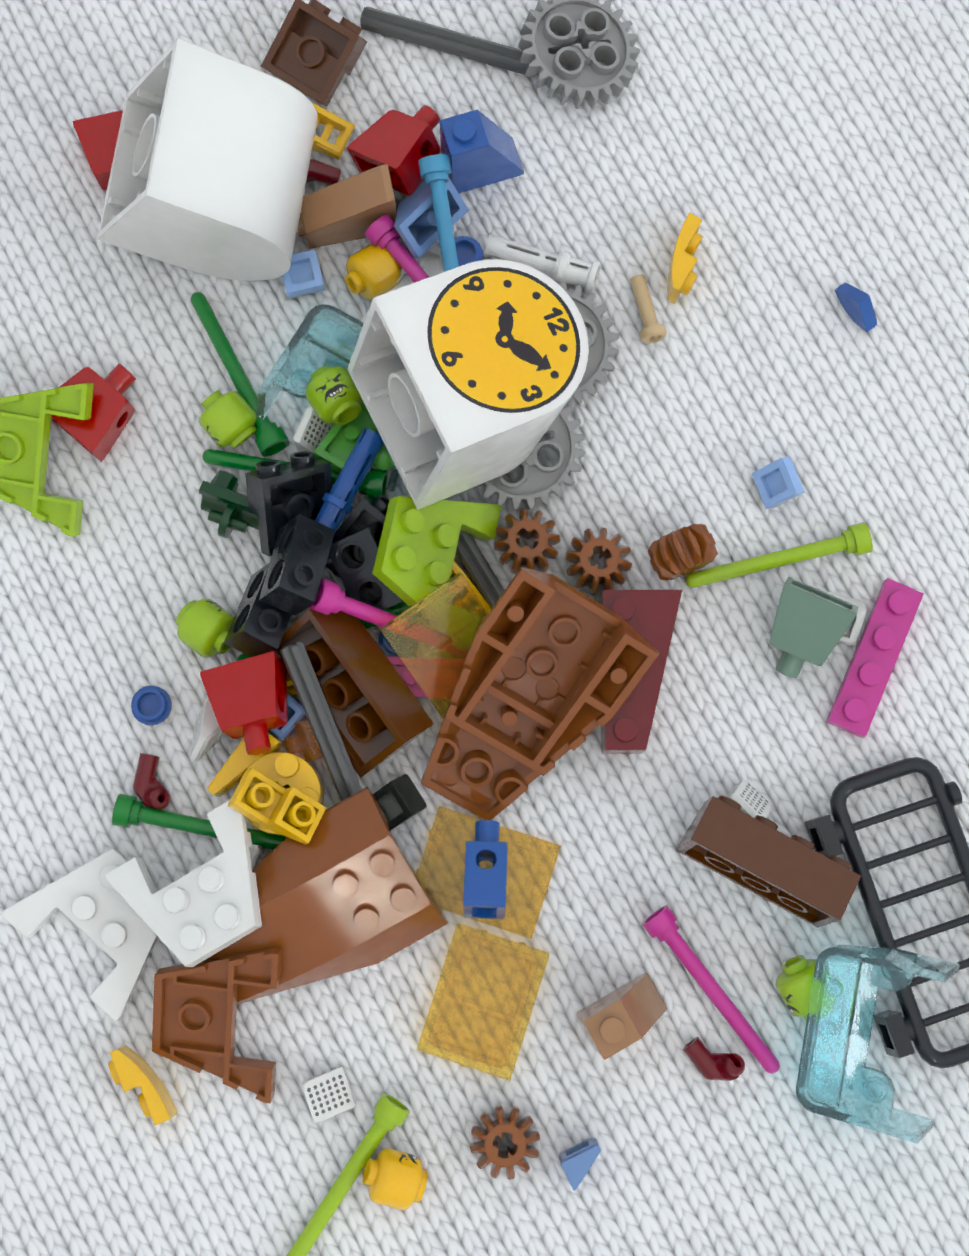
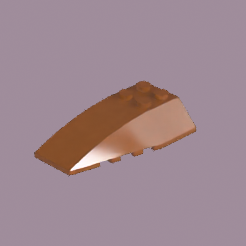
M520 567L473 637L422 776L421 784L484 820H492L528 790V785L540 775L544 776L553 769L558 759L570 749L574 751L586 741V736L596 727L604 726L614 717L658 657L659 651L621 616L558 577Z
M367 786L326 809L309 844L305 845L285 837V840L280 845L267 853L258 862V865L252 872L256 873L262 927L207 959L272 947H282L281 982L277 989L238 984L237 1004H241L378 964L447 925L448 920L428 888L424 889L392 836L388 820Z

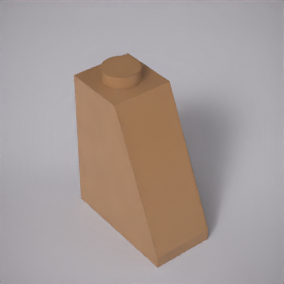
M388 164L379 165L303 196L297 230L299 237L307 236L310 249L367 238L365 236L366 230L384 215H389L395 222L397 215Z
M644 973L578 1011L576 1014L595 1048L605 1060L640 1040L663 1015L667 1007L648 974Z

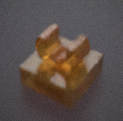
M308 719L295 723L298 736L284 740L287 753L298 754L303 752L306 762L324 759Z

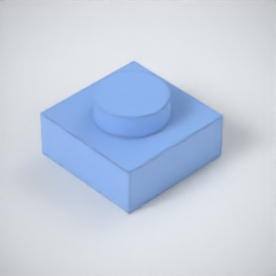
M316 250L293 254L290 269L282 276L288 299L325 290Z
M782 457L752 473L766 509L775 508L805 492L791 457Z

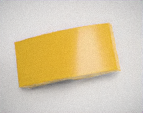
M690 212L679 233L669 266L667 293L668 301L673 304L676 303L681 293L689 294L698 278V274L693 272L698 258L693 255L703 238L702 235L698 234L703 219Z
M253 768L245 771L227 805L266 828L305 845L309 844L327 808L293 786L286 789Z
M127 1045L109 1052L112 1060L108 1062V1066L114 1083L116 1085L121 1084L124 1092L140 1086L142 1093L138 1096L140 1107L146 1118L152 1117L154 1126L170 1120L177 1114L174 1103L164 1084L142 1057Z

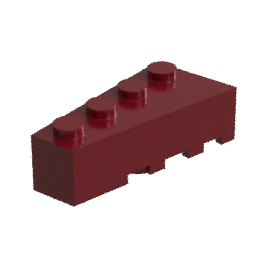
M602 590L599 596L600 604L621 616L659 651L658 657L614 717L601 727L602 754H641L647 749L682 590Z

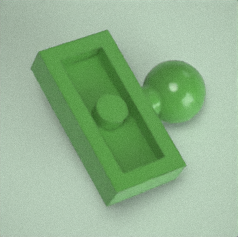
M364 402L361 405L362 410L354 420L341 426L334 424L313 452L315 457L330 462L331 470L340 474L351 451L355 447L363 428L370 429L379 434ZM385 444L382 445L372 464L375 468L382 471L391 470L395 467Z

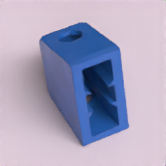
M476 821L475 841H466L463 898L464 918H505L508 843L499 842L500 823L497 821ZM487 860L493 863V867L482 869L479 867V863Z

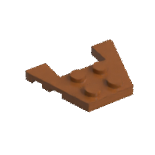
M272 947L207 959L194 967H185L183 964L160 968L154 975L152 1052L198 1073L203 1069L222 1078L224 1085L235 1090L240 1086L257 1094L255 1099L264 1103H271L275 1095L276 1062L234 1055L238 984L277 989L281 982L282 947Z

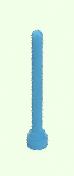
M437 154L423 157L418 163L421 178L425 179L426 185L431 188L445 272L459 267L446 189V183L449 182L448 175L452 173L450 158L446 154Z

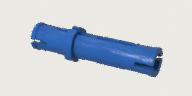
M363 428L334 486L322 498L324 503L315 521L334 529L335 533L345 515L351 513L353 509L351 503L369 472L375 457L384 444L381 436L370 429Z

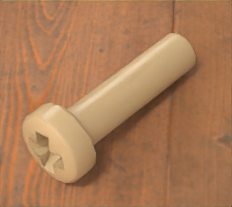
M642 274L633 276L630 282L643 325V329L639 332L640 339L646 344L661 341L666 337L667 331L663 324H658L645 276Z

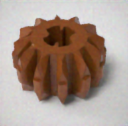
M521 509L520 521H517L513 515L508 514L505 516V522L508 527L497 526L496 534L502 539L494 542V550L506 551L499 558L501 565L507 564L511 560L514 561L511 570L513 574L518 572L521 565H526V568L535 570V563L540 569L546 571L549 568V563L545 557L556 559L559 552L552 545L560 543V535L548 534L555 526L553 520H549L542 525L540 524L543 514L541 511H537L532 520L528 519L527 510ZM521 536L527 540L532 537L535 539L533 549H530L527 545L522 548L519 547Z
M692 524L688 527L672 531L670 534L654 541L648 549L651 559L649 561L660 580H673L712 563L718 555L715 547L716 542L706 525Z
M607 528L600 529L598 538H595L591 529H586L584 531L585 542L580 538L574 537L571 545L576 551H567L565 555V560L575 563L567 568V575L574 576L580 574L581 576L577 579L575 586L580 589L586 581L591 583L589 592L592 595L597 593L599 584H602L604 590H613L612 581L623 585L626 578L621 571H630L632 568L631 562L622 559L630 554V547H616L622 538L620 534L614 535L611 541L606 539ZM594 554H600L599 559L602 556L607 559L603 569H597L598 564H595L594 567L590 564Z
M501 1105L495 1107L496 1120L493 1121L486 1112L480 1115V1119L487 1129L479 1126L472 1127L471 1134L481 1139V1141L470 1144V1151L475 1154L484 1153L477 1160L479 1169L485 1168L492 1162L490 1172L492 1178H497L501 1167H506V1175L511 1180L515 1178L514 1165L517 1164L525 1173L530 1170V1166L523 1156L530 1158L538 1157V1149L528 1144L540 1140V1135L538 1131L525 1132L533 1123L531 1116L524 1117L518 1123V1107L513 1106L510 1110L509 1118H504L503 1108ZM504 1132L510 1133L512 1143L515 1146L512 1149L507 1146V1151H500L498 1142L494 1139L498 1135L502 1139V1133Z

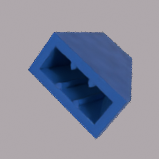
M478 109L440 120L441 154L449 155L452 173L448 177L459 194L524 175L513 137Z

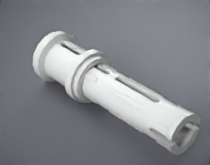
M491 233L484 250V258L510 260L531 266L552 277L560 286L562 282L576 287L580 285L585 289V293L589 295L593 293L601 267L600 261L586 262L571 257V253L567 251L560 252L558 255L516 241L507 240Z

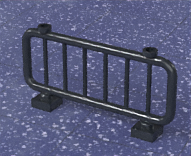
M912 757L848 777L841 781L833 790L830 799L831 813L834 821H832L830 815H825L805 821V825L811 842L815 845L814 851L827 858L829 855L838 856L844 854L841 844H843L848 861L852 865V871L861 875L857 886L904 1015L902 1017L901 1012L891 1010L873 1015L886 1054L897 1058L914 1054L915 1051L911 1043L913 1041L917 1052L924 1061L931 1066L942 1069L968 1062L969 1043L948 1051H938L931 1044L926 1027L969 1012V1003L922 1019L911 987L968 968L969 958L908 979L897 948L969 923V914L894 940L883 908L964 881L969 894V846L954 806L962 804V794L958 785L954 781L945 783L938 767L929 760ZM912 773H920L926 778L932 797L852 823L846 806L849 795ZM936 804L947 835L866 862L855 831ZM950 842L961 872L960 874L880 901L869 871L870 869Z

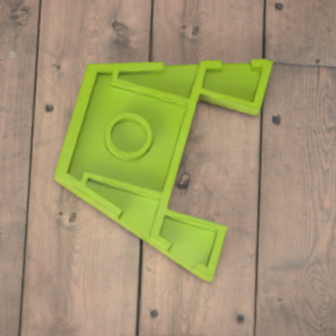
M82 383L0 398V499L9 504H17L31 512V516L40 521H48L61 528V532L68 536L75 537L80 535L83 500L45 493L51 415L80 420L91 419L94 383Z
M394 497L389 500L372 574L408 606L414 605L428 617L427 622L437 631L443 630L453 639L451 643L457 649L467 650L470 648L475 634L478 615L446 601L460 530L485 542L495 539L501 506L497 504L441 500L417 510L411 497Z

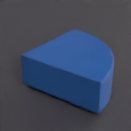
M845 282L835 289L842 307L861 329L868 332L877 326V319L869 294Z

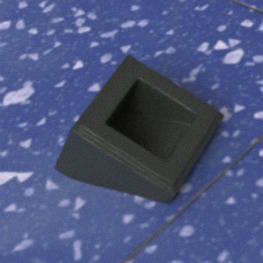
M407 774L392 780L372 794L388 820L390 831L427 807L426 802Z

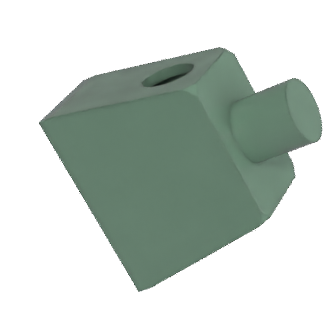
M788 577L782 589L769 641L771 646L783 651L775 669L783 675L797 678L805 661L822 666L854 621L858 606Z

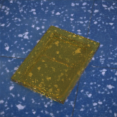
M461 573L455 575L380 628L383 635L443 719L473 637L488 615V612Z
M439 806L432 829L428 833L429 839L420 866L416 870V876L424 889L428 888L440 909L464 916L466 841H475V822L481 819ZM500 826L499 842L508 843L505 918L470 919L532 939L544 898L548 894L549 882L561 846ZM487 860L481 861L479 867L490 869L493 867V863Z
M457 922L416 1050L458 1063L462 1067L467 1066L510 1081L550 953L527 946L524 942L518 943L488 933L485 929L479 930Z

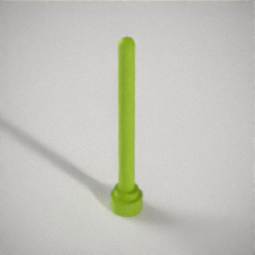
M865 522L850 525L838 537L689 573L685 578V583L687 586L695 588L845 551L846 554L853 553L854 556L870 553L873 549L871 534Z
M387 1093L381 1095L374 1106L376 1111L373 1115L374 1123L286 1256H307L388 1130L393 1131L396 1126L401 1127L409 1115L410 1110L402 1102Z

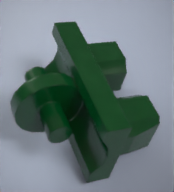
M220 470L211 483L203 480L199 489V494H202L201 510L209 512V521L219 524L218 536L228 538L233 529L245 533L248 526L259 530L257 514L249 511L248 495L236 492L239 486L238 478L233 474Z

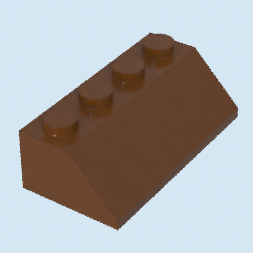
M309 608L285 631L278 650L274 651L282 658L280 652L283 647L300 641L303 643L352 766L360 778L434 724L357 617L341 611L337 614L331 612L329 615H325ZM286 668V674H287V676L290 678V675H289L288 670H287V668Z
M712 796L704 802L675 851L817 928L842 919L861 878V875L850 870L852 865L849 862L834 855H829L827 858L814 851L815 845L807 839L797 835H792L791 838L777 831L778 825L759 815H756L755 818L740 811L741 805L728 797L719 796L716 798Z

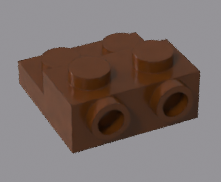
M295 0L261 67L327 107L345 73L351 74L368 41L359 36L362 28L342 17L340 23L328 17L331 9L317 0H310L308 4L302 0Z

